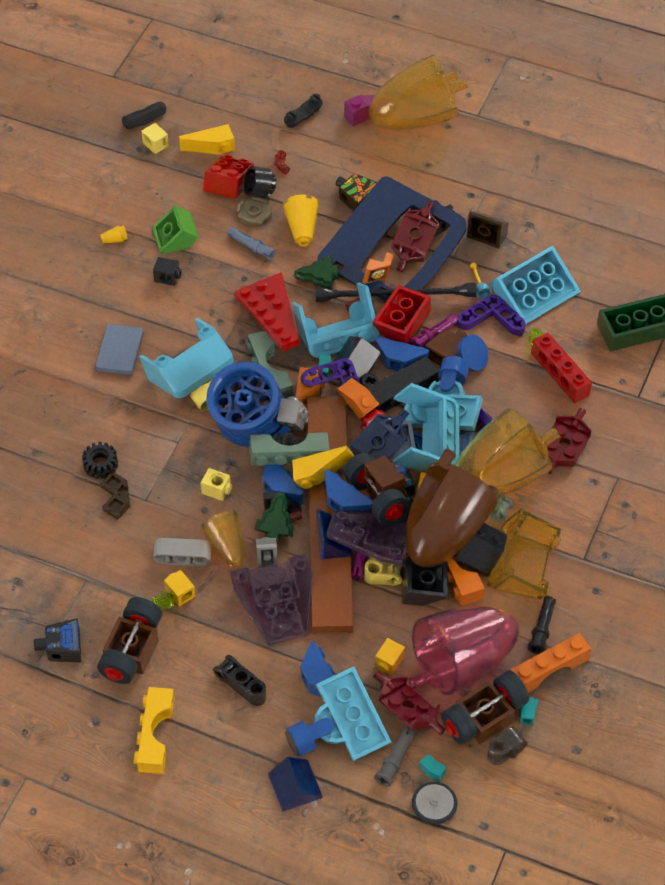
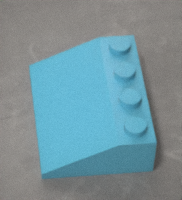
M553 245L489 283L495 295L501 297L524 319L526 324L581 292Z

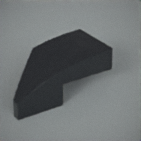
M278 492L263 493L264 510L270 508L271 501ZM285 494L288 503L287 513L302 512L301 505Z

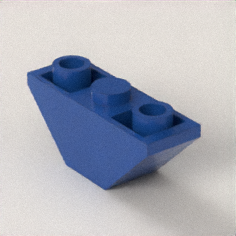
M375 337L374 347L381 352L379 358L386 369L399 371L401 368H406L418 359L426 356L429 359V349L397 342L388 338Z
M265 465L262 480L263 489L266 493L283 492L300 505L304 504V490L294 482L289 471L286 472L283 465Z
M328 469L325 471L327 506L341 516L369 515L372 513L373 501L368 495L360 493L354 485L346 483L337 473H332Z
M315 641L310 643L300 666V672L308 692L321 697L316 684L332 677L334 672L329 663L326 664L322 648H318Z

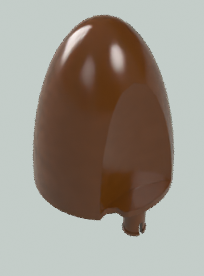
M444 449L438 462L428 467L408 516L406 526L407 552L411 560L421 567H434L455 556L474 537L497 506L496 495L499 493V490L492 485L488 486L480 478L455 465L450 466L456 456L450 449Z

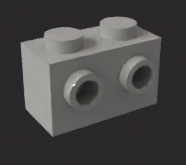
M288 396L287 399L281 398L277 421L283 427L286 425L289 429L303 431L304 424L309 419V411H307L303 402L299 401V398Z

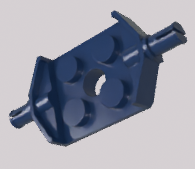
M403 408L397 417L377 414L350 445L351 452L354 456L360 453H368L375 459L386 456L389 460L403 442L408 441L401 424L409 413ZM374 438H382L383 442L380 447L373 446Z

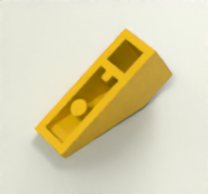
M228 124L179 136L181 151L222 154L235 150L234 136Z
M347 446L292 460L293 480L299 487L304 489L311 488L325 480V471L327 469L332 473L336 472L354 454Z

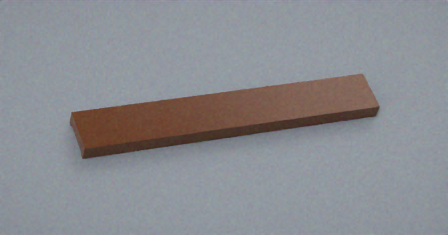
M307 397V410L309 411L308 433H327L330 450L347 446L346 408L343 397ZM343 473L342 476H341V478H342V480H344L346 483H348V481L345 479L344 473ZM323 483L309 488L312 634H316V632L353 633L349 516H341L327 506Z

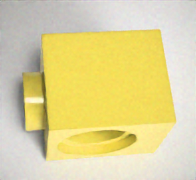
M156 123L142 130L143 143L155 154L169 146L168 134Z
M208 468L201 481V492L204 495L223 501L226 494L229 495L232 490L230 475Z

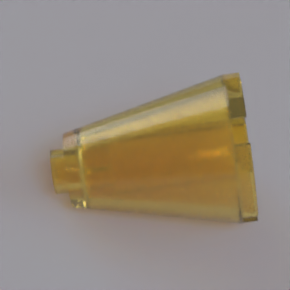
M233 510V513L229 514L228 511H223L208 518V524L204 525L203 523L201 525L203 533L228 566H233V568L242 566L246 560V552L238 512Z

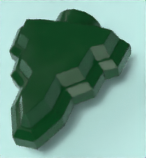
M332 256L322 257L320 261H314L311 266H303L295 270V278L303 282L311 281L315 286L332 289L333 280H338V265H333Z
M278 492L271 501L270 508L263 512L262 518L257 520L254 528L256 531L265 533V537L276 538V541H281V536L293 537L294 526L291 525V516L287 513L288 503L285 493Z

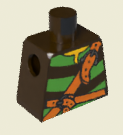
M353 174L347 180L340 176L335 183L339 187V199L353 211L377 184V182L358 174Z

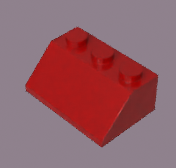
M397 285L372 324L385 338L409 344L410 339L415 336L431 312V296Z

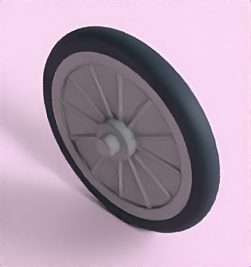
M428 782L421 785L415 791L412 798V807L415 814L426 823H444L450 820L457 810L458 802L454 791L449 786L440 782Z

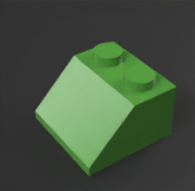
M176 205L152 227L160 253L162 254L187 249L199 238L191 213Z

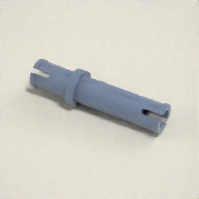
M234 226L228 229V237L252 249L255 254L259 253L269 260L275 256L274 253L276 251L266 246L263 241L252 238Z

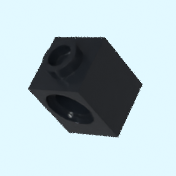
M158 257L153 268L154 282L175 286L177 279H180L182 269L179 268V261Z

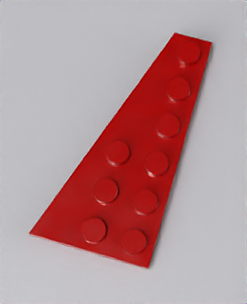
M282 272L234 291L237 301L283 352L300 345Z

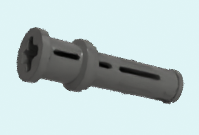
M408 726L404 727L389 757L384 758L382 768L374 776L376 782L382 786L390 787L392 785L393 776L401 768L400 761L413 737L416 735L415 730L410 729L408 732Z

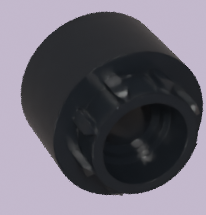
M250 166L244 177L245 194L260 198H266L273 194L276 188V175L269 168Z

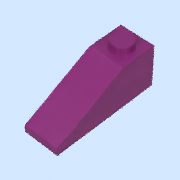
M358 95L344 102V117L352 126H356L396 108V105L387 95Z

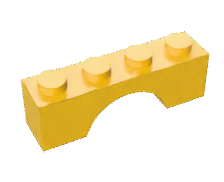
M148 687L147 695L143 696L145 713L140 715L142 732H138L137 745H139V751H135L134 764H137L138 772L164 774L167 756L166 747L154 738L153 731L161 721L172 717L175 700L174 689Z

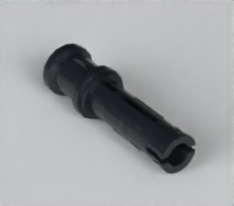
M545 596L543 598L537 625L531 632L532 639L528 643L527 648L533 654H540L546 650L545 642L550 635L548 628L556 604V599H553L552 596Z

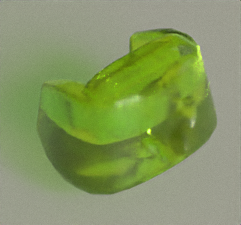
M538 328L530 330L528 341L531 346L533 339L543 335L542 331Z
M160 591V596H154L152 601L161 610H166L173 606V594H164L163 591Z

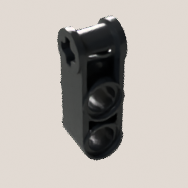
M226 655L225 660L219 666L213 668L214 674L221 681L229 685L250 704L259 706L266 701L265 683L241 665L233 656ZM245 679V681L239 682L238 680ZM259 691V692H261V693H259V694H254L253 692Z

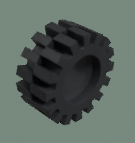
M98 442V445L92 443V447L87 446V451H83V466L85 472L89 473L90 477L95 475L96 479H99V476H102V479H104L106 474L109 475L112 471L116 472L118 458L116 450L112 445L108 446L106 442L104 445H102V442ZM98 457H105L108 459L106 462L101 464H96L93 462V460Z

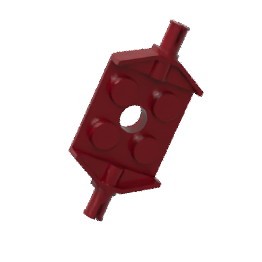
M427 200L424 209L406 211L391 244V249L400 258L396 270L403 272L408 262L425 260L429 246L437 229L440 227L439 222L431 215L434 202L431 201L430 203V200ZM413 230H417L420 232V235L414 238L410 233Z
M579 408L575 416H556L553 427L543 444L539 446V453L548 461L544 469L545 473L551 474L554 467L557 468V466L573 467L592 433V430L582 420L586 414L585 409ZM566 442L570 446L562 447L560 443Z
M379 670L375 672L373 677L382 684L378 701L410 729L432 728L440 736L446 731V728L438 723L436 719L441 705L438 704L437 708H434L406 684L409 679L408 677H391L389 679Z

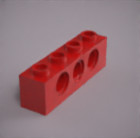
M547 332L533 339L531 354L574 404L590 396L592 381L554 338Z

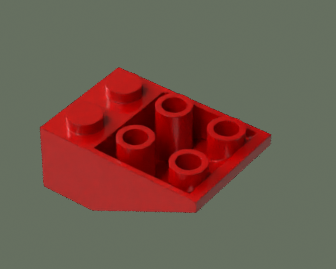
M231 155L220 156L205 171L203 191L236 199L244 188L246 171L250 166H254V163L249 162L247 159L233 158Z

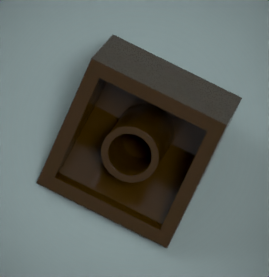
M470 211L468 215L467 237L499 249L508 234L509 223L478 211Z

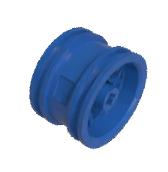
M238 362L223 368L212 379L207 390V406L220 432L227 440L239 446L249 447L250 435L270 434L273 437L283 428L277 421L281 398L284 397L274 376L268 369L253 362ZM264 401H270L269 404L262 405ZM238 418L242 419L239 423L234 422Z

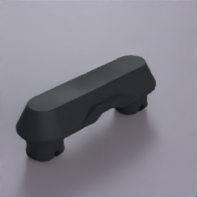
M315 93L310 96V99L301 104L298 109L286 113L284 117L285 124L289 128H293L312 116L323 104L321 96Z
M159 101L144 109L123 116V126L126 129H132L154 121L166 113V104Z

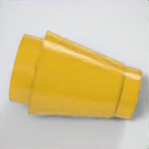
M120 225L100 234L103 244L120 243L128 239L125 226Z

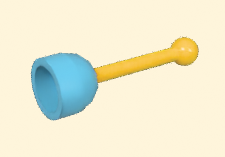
M473 262L470 264V268L474 271L478 282L476 295L478 298L483 299L489 296L491 291L487 284L481 282L476 269L477 264Z

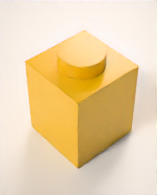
M181 570L170 574L164 580L165 591L179 607L196 597L195 586Z
M387 638L375 655V667L380 672L393 676L405 657V646Z

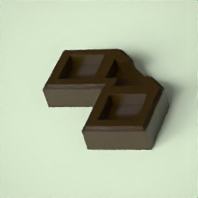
M112 471L100 483V488L113 495L102 506V509L118 520L130 508L128 482Z

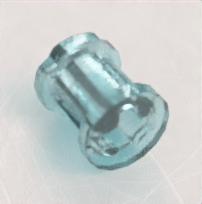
M498 496L497 506L490 514L491 518L498 522L505 521L506 513L513 507V502L508 497Z

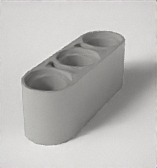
M158 538L155 540L153 561L169 565L207 566L211 560L212 544L207 540Z

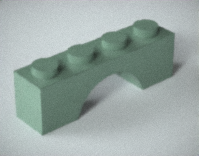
M265 331L248 335L246 349L248 354H252V362L262 365L271 372L284 399L288 398V396L293 397V385L287 371L276 370L267 363L275 355V342Z
M308 433L303 442L293 446L277 443L270 434L250 435L249 451L251 465L293 464L292 460L330 450L327 433Z

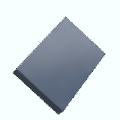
M107 324L95 366L96 371L133 375L144 329Z

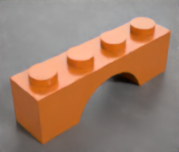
M454 556L447 561V583H451L453 587L452 593L454 598L458 599L461 606L482 600L485 588L478 573L460 568L456 564Z
M578 633L510 669V671H513L522 680L529 693L538 688L540 683L556 670L564 667L574 669L589 661L591 647L582 635Z

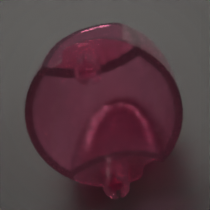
M470 606L445 610L418 619L413 626L412 643L422 673L409 677L410 686H412V689H417L425 684H430L434 689L439 688L443 695H451L485 677L500 665L515 647L520 632L516 618L509 612L495 607Z

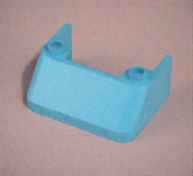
M360 282L356 283L360 301L353 303L349 307L350 319L318 329L314 320L305 317L301 305L296 302L291 303L297 329L310 355L319 358V355H330L340 352L349 336L362 337L368 343L375 341L379 331L372 324L375 319V313L368 286Z
M199 318L194 320L198 329V338L201 341L174 359L161 355L152 361L144 355L139 356L147 380L175 398L187 396L215 377L223 368L234 363L232 352L216 329Z
M413 383L409 384L394 396V400L410 405L411 416L416 421L423 423L422 450L410 447L396 457L393 463L418 472L427 471L431 464L438 462L444 449H450L456 454L450 466L456 465L459 462L458 403L449 396Z

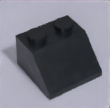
M484 523L474 537L454 556V560L488 577L504 552L508 535Z
M407 557L402 567V604L423 606L447 599V561L434 567H421L416 565L410 557Z

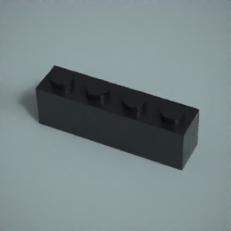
M426 356L416 360L406 368H401L397 373L385 377L377 384L370 385L367 389L379 403L374 409H381L383 412H386L401 404L402 402L394 400V396L411 383L429 388L434 381L439 382L438 368Z

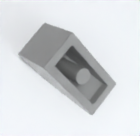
M263 537L256 539L258 570L277 569L276 538Z

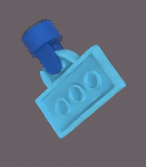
M458 356L445 357L442 360L438 373L441 381H434L429 389L455 399L459 405V430L474 431L483 399L479 395H465L462 385L466 382L469 364ZM406 404L404 409L409 415L405 419L411 420L412 428H423V423L416 421L411 416L410 405Z
M355 667L317 683L316 687L325 704L315 714L314 723L307 726L304 721H300L286 728L285 731L289 746L295 756L298 757L316 750L314 741L319 738L329 744L344 742L352 761L391 744V740Z

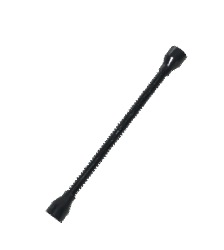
M466 283L451 288H411V290L425 295H445L451 293L464 297H476V283ZM316 287V302H326L338 297L343 298V296L359 297L357 290L338 291L326 287ZM372 289L369 291L372 297L391 296L394 289Z

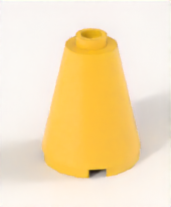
M303 194L289 197L287 202L283 203V209L294 241L299 246H307L312 242L319 206L318 200L315 197L311 196L312 199L306 198V195Z

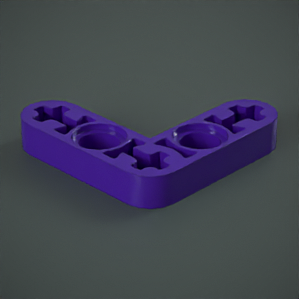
M489 295L458 315L457 326L462 330H469L493 316L513 335H521L525 331L526 323L524 319L498 295ZM482 310L484 314L478 315L475 311ZM506 312L510 316L502 317L500 314Z
M347 358L307 369L300 378L302 384L306 387H313L339 379L341 386L351 378L360 383L354 364ZM343 363H344L345 366L348 365V367H349V368L346 370L347 375L352 374V376H349V377H347L346 379L343 378V377L346 376L345 370H344V369L341 370V368H340V367L343 365ZM324 368H329L332 371L330 378L323 375L322 371ZM316 370H318L319 377L314 378L312 382H310V380L305 379L308 376V374L310 376L316 375Z

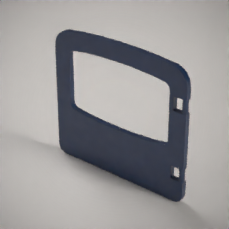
M388 176L382 177L320 252L317 261H320L322 257L332 256L333 265L337 263L343 267L341 270H338V275L357 286L356 283H362L365 274L361 271V268L391 227L410 208L415 207L422 210L427 200H430V203L431 201L434 202L431 215L450 226V229L429 260L410 282L404 286L410 289H423L457 247L466 233L467 223L456 212ZM380 281L362 283L368 286L369 290L392 289ZM390 296L378 297L384 300V302H386Z

